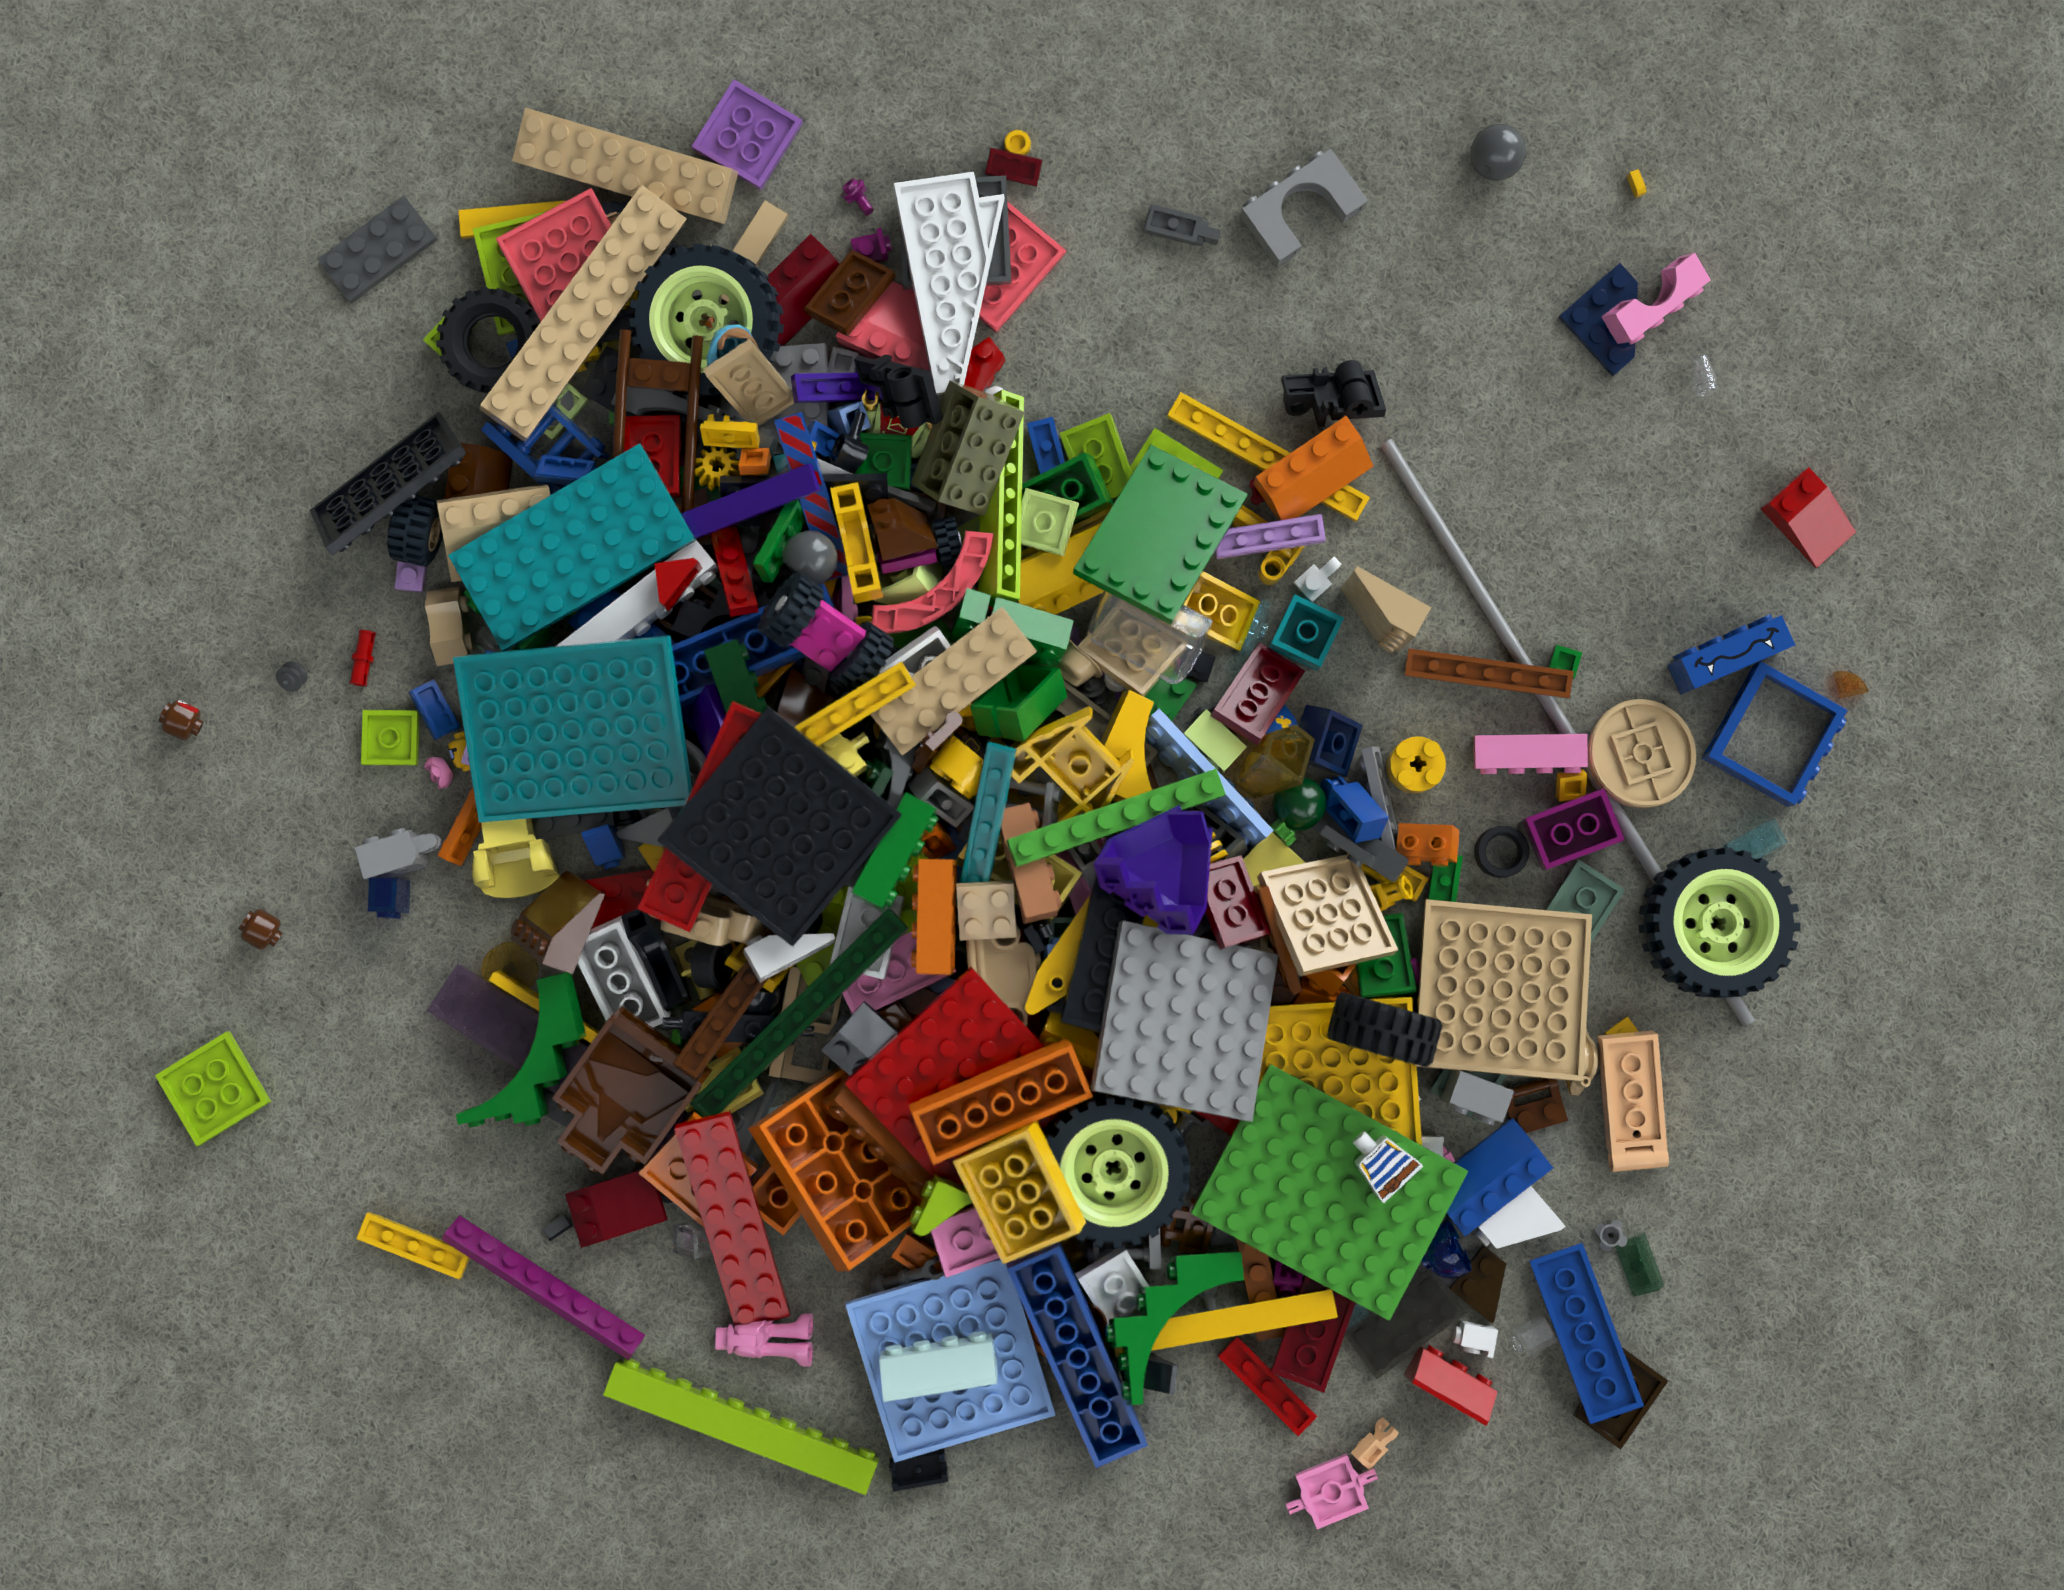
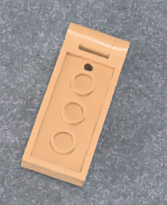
M1650 1030L1598 1035L1606 1149L1608 1150L1610 1171L1620 1172L1668 1167L1669 1156L1667 1151L1658 1034Z

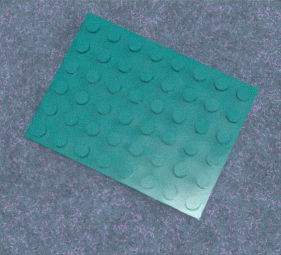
M671 636L453 657L479 823L685 806L692 791Z

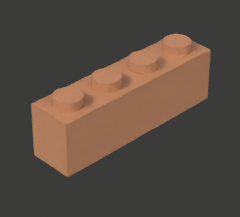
M1030 803L1005 808L1000 830L1002 845L1024 924L1055 917L1059 911L1058 907L1062 906L1059 891H1054L1051 880H1054V872L1051 863L1046 864L1045 858L1015 868L1006 843L1007 839L1037 830L1036 827H1040L1037 811L1031 810Z

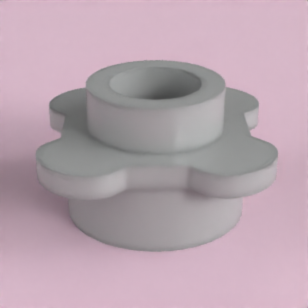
M1615 1219L1610 1224H1598L1596 1226L1595 1232L1600 1236V1247L1603 1250L1609 1251L1611 1247L1618 1245L1623 1247L1627 1244V1237L1623 1235L1621 1229L1623 1226L1621 1221ZM1610 1232L1614 1234L1613 1238L1609 1237Z

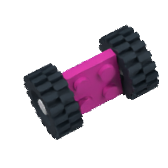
M796 572L795 575L792 574L789 580L786 579L783 582V586L779 587L775 596H772L769 600V605L765 607L764 614L760 617L759 621L761 622L758 624V631L781 647H787L790 644L827 669L829 671V680L850 693L879 675V670L885 666V660L891 654L890 650L893 648L892 642L894 640L869 621H866L865 624H860V626L822 600L824 596L823 588L803 574Z

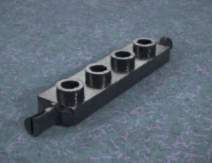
M683 1010L680 1018L663 1017L662 1029H678L681 1039L690 1040L710 1011ZM744 1013L724 1042L751 1043L779 1015ZM814 1025L809 1026L800 1036L814 1037Z

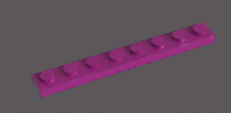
M459 1215L442 1237L444 1242L627 1360L631 1358L643 1341L645 1334Z

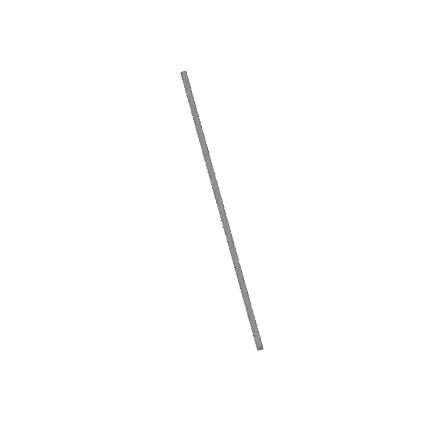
M1392 439L1386 441L1380 447L1515 663L1533 665ZM1535 694L1560 734H1576L1554 697ZM1589 764L1588 767L1581 768L1586 772L1587 778L1595 791L1600 790L1601 788L1592 776ZM1608 796L1623 836L1651 881L1655 884L1653 878L1662 870L1620 803ZM1688 918L1685 921V926L1692 929L1695 927V923ZM1705 942L1700 945V951L1706 953ZM1741 997L1725 998L1743 1027L1755 1021Z

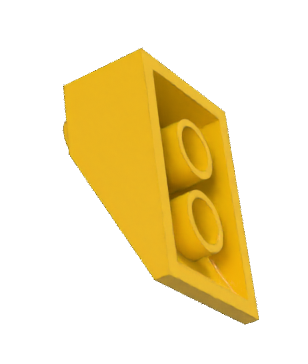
M1203 571L1173 624L1241 651L1261 601Z

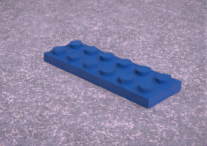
M1583 1243L1529 1260L1589 1424L1643 1407L1644 1404Z

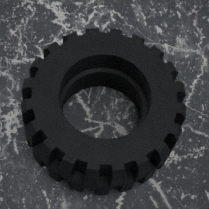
M1341 992L1336 998L1327 1034L1330 1040L1407 1063L1428 1067L1433 1063L1443 1026L1439 1019Z

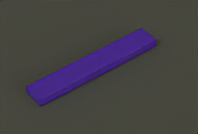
M806 464L681 514L695 539L817 493L820 491V487L812 464Z

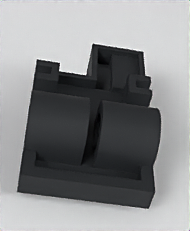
M886 354L876 359L857 356L854 359L860 383L880 388L885 404L882 406L885 417L890 415L894 419L899 416L901 426L904 428H915L925 422L936 425L943 420L930 371L892 362V356Z
M1356 360L1342 362L1337 366L1335 372L1332 373L1328 372L1327 367H1323L1322 373H1319L1318 368H1314L1312 374L1282 375L1283 402L1287 414L1300 416L1312 407L1318 427L1325 426L1327 415H1330L1331 420H1340L1345 416L1348 419L1385 416L1386 407L1375 371H1363L1360 362ZM1296 402H1302L1299 405L1293 406Z

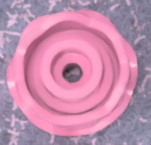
M431 757L426 759L427 762L424 768L430 772L431 780L438 784V789L444 787L446 789L453 780V773L443 758Z

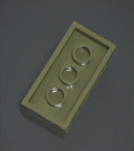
M949 380L940 404L943 420L936 425H932L911 484L938 502L985 516L1025 412L995 395Z

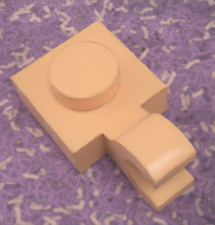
M1384 1418L1376 1422L1375 1434L1372 1435L1369 1432L1365 1438H1362L1351 1452L1368 1470L1388 1451L1385 1446L1394 1440L1399 1433L1393 1427L1384 1432L1385 1428L1390 1424Z

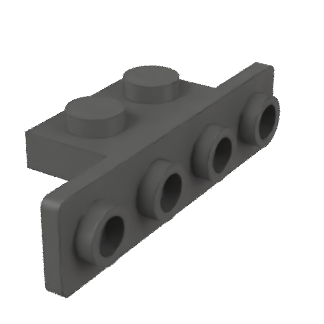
M1326 810L1321 819L1311 827L1327 838L1325 841L1327 846L1336 852H1339L1342 848L1349 853L1348 860L1359 867L1364 863L1392 882H1396L1409 863V859L1379 839L1354 844Z

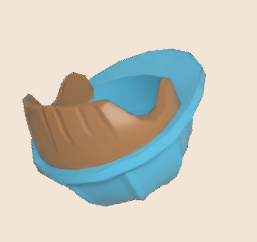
M737 324L726 325L716 331L709 345L707 366L749 339L757 346L749 329Z

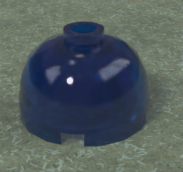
M1450 1221L1440 1224L1421 1260L1426 1269L1431 1268L1436 1275L1444 1279H1455L1472 1271L1468 1253L1466 1250L1463 1251L1458 1241L1460 1236Z

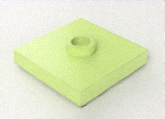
M1025 488L1022 499L1021 544L1064 556L1079 503Z

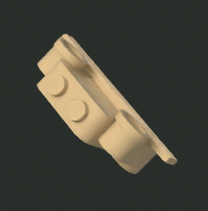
M707 894L690 932L663 920L660 929L707 944L723 946L733 941L746 944L751 939L760 935L763 938L767 927L736 902Z
M1017 925L1016 937L966 940L968 969L972 966L1016 1016L1027 1025L1028 1017L1025 1005L1036 977V971L1041 967L1040 954H1035L1030 944L1019 943L1020 930Z

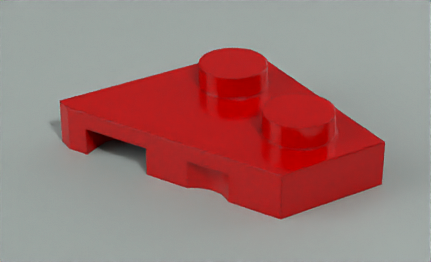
M990 336L972 348L964 382L965 386L984 391L986 387H990L994 380V375L1000 371L1006 359Z

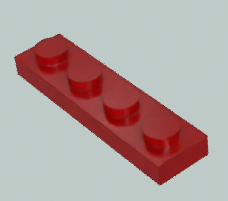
M737 526L711 533L710 540L730 617L758 613V604Z
M1235 1336L1217 1355L1297 1436L1318 1417L1276 1374L1270 1372L1271 1369L1238 1336Z

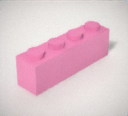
M1587 734L1473 736L1474 769H1480V774H1497V769H1508V774H1525V768H1536V774L1553 773V768H1564V773H1581V768L1588 767Z

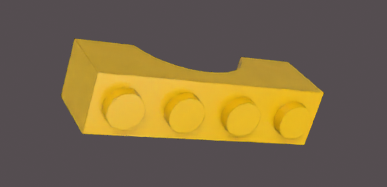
M858 482L830 488L855 602L861 603L883 598Z

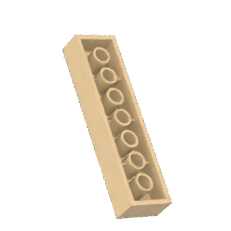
M529 108L524 110L512 159L513 162L631 197L643 185L675 210L722 224L726 222L738 177V171L732 168Z

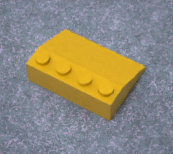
M1037 1121L997 1137L953 1161L1003 1264L1077 1235L1086 1223Z

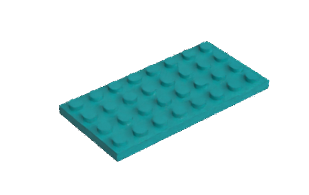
M639 443L448 556L499 647L505 652L654 566L655 563H659L690 545L696 539L646 451Z

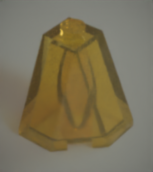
M1297 724L1267 733L1258 746L1243 761L1236 785L1254 799L1302 785L1315 739Z

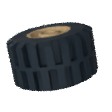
M417 495L412 500L404 501L397 506L396 511L391 515L387 546L389 556L393 560L427 567L439 550L443 534L436 499Z

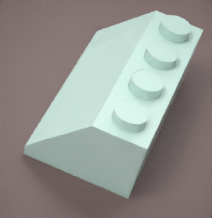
M978 1331L969 1334V1337L958 1339L957 1336H947L942 1338L940 1342L930 1343L928 1340L915 1342L913 1346L902 1348L901 1345L886 1347L880 1354L883 1401L887 1402L997 1384L998 1365L992 1333L986 1334L984 1331Z

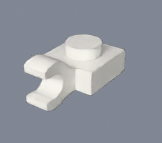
M1335 557L1328 561L1320 570L1313 564L1294 581V585L1310 602H1313L1332 585L1327 578L1342 564Z

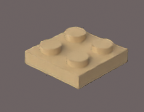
M1013 880L956 883L960 941L1016 937Z

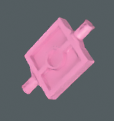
M1346 1453L1296 1473L1295 1476L1300 1486L1301 1498L1285 1504L1290 1515L1306 1509L1311 1515L1316 1529L1369 1509L1364 1497L1363 1485L1378 1480L1374 1468L1358 1475L1353 1469Z

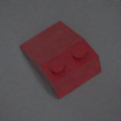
M640 1170L565 1194L581 1248L668 1220L659 1190L639 1174Z

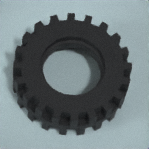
M481 287V290L478 291L469 290L465 292L466 295L460 299L455 298L452 301L454 305L449 311L444 310L442 314L445 316L442 325L438 324L437 331H440V340H436V344L441 350L442 356H440V360L449 369L447 372L452 377H455L465 387L488 394L538 327L540 321L530 305L518 296L499 288L489 289L488 287ZM487 317H500L507 320L514 327L517 334L518 347L515 356L507 364L500 367L481 365L473 358L469 349V335L472 328L478 321Z

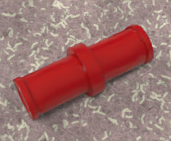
M359 630L356 651L352 653L351 657L354 662L349 684L367 687L370 664L374 663L372 653L377 633Z

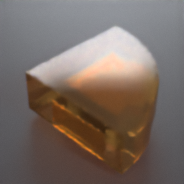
M1847 671L1833 672L1839 699L1869 692L1864 681L1857 675Z

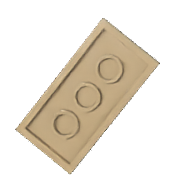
M751 339L738 345L735 349L703 369L707 378L743 419L749 423H757V427L794 404L791 387Z

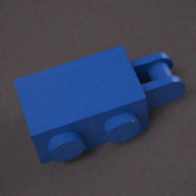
M1341 776L1334 777L1332 781L1330 779L1321 781L1320 787L1327 798L1326 811L1354 844L1381 837L1389 816L1359 782L1348 784Z

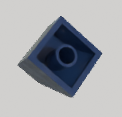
M1305 705L1299 725L1303 738H1295L1290 757L1304 764L1347 777L1363 725L1332 709Z

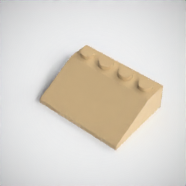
M543 484L436 500L451 582L462 581L451 562L449 554L550 496L549 486Z
M1358 566L1340 588L1374 639L1380 642L1378 645L1391 653L1394 650L1399 652L1416 636L1431 609L1430 606Z

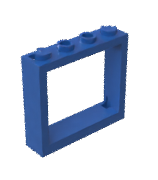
M1760 661L1752 666L1702 759L1786 807L1794 806L1796 803L1800 804L1807 794L1805 789L1809 780L1812 781L1820 770L1818 763L1822 756H1827L1833 747L1831 740L1834 734L1839 733L1846 723L1844 716L1848 710ZM1765 677L1832 715L1790 792L1722 755Z

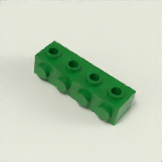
M905 793L897 807L902 816L876 846L852 890L853 897L882 912L886 906L891 908L898 895V892L895 891L900 881L904 883L912 869V867L908 866L913 856L919 857L925 845V842L922 841L927 831L930 833L933 831L939 819L935 816L937 814L935 807L908 793Z

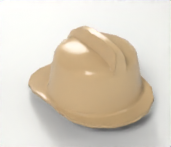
M1069 639L1067 650L1057 668L1061 669L1063 679L1077 687L1088 681L1091 677L1101 678L1102 671L1099 666Z

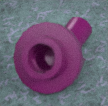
M853 178L845 183L842 187L843 193L841 197L849 204L856 201L865 216L872 214L874 209L863 194L867 191L864 181Z

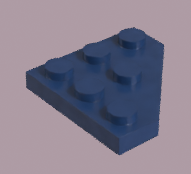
M1621 263L1615 266L1558 317L1612 377L1635 357V343L1617 344L1602 319L1604 314L1621 301L1637 299L1638 282Z

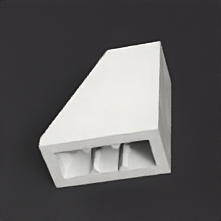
M1530 1186L1477 1227L1479 1231L1475 1235L1486 1247L1491 1244V1246L1498 1249L1560 1231L1566 1226Z

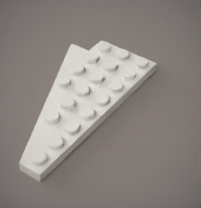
M974 172L898 182L893 185L929 369L937 396L944 395L949 380L964 385L1005 199L1004 194L979 198Z

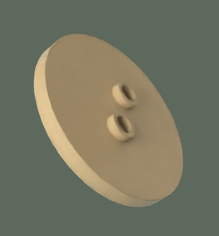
M1634 699L1619 703L1607 710L1597 720L1589 736L1587 745L1588 764L1593 778L1601 789H1605L1606 794L1610 798L1625 806L1653 808L1665 804L1680 795L1693 776L1696 765V748L1691 731L1675 711L1662 703L1647 699Z

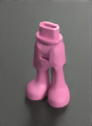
M812 1313L801 1314L793 1323L773 1324L774 1320H763L749 1324L740 1323L735 1326L734 1324H729L728 1327H717L716 1350H727L728 1354L734 1352L738 1356L761 1358L762 1356L787 1357L794 1359L800 1366L810 1367L813 1353L812 1342L769 1343L768 1341L772 1337L811 1339L813 1315Z

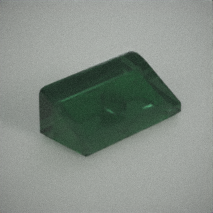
M1645 1233L1628 1238L1627 1244L1623 1247L1615 1246L1633 1297L1659 1291L1664 1286Z

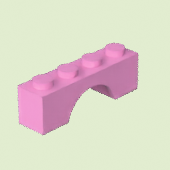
M1696 253L1680 256L1661 270V292L1652 305L1642 304L1637 299L1621 301L1602 316L1617 344L1626 342L1634 344L1645 336L1643 332L1663 323L1665 315L1668 313L1672 314L1684 306L1683 301L1703 292V286L1711 281Z

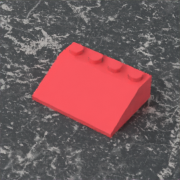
M894 281L891 282L849 336L840 332L836 335L839 345L858 352L869 359H876L886 354L892 356V362L930 371L914 290H904L903 285Z

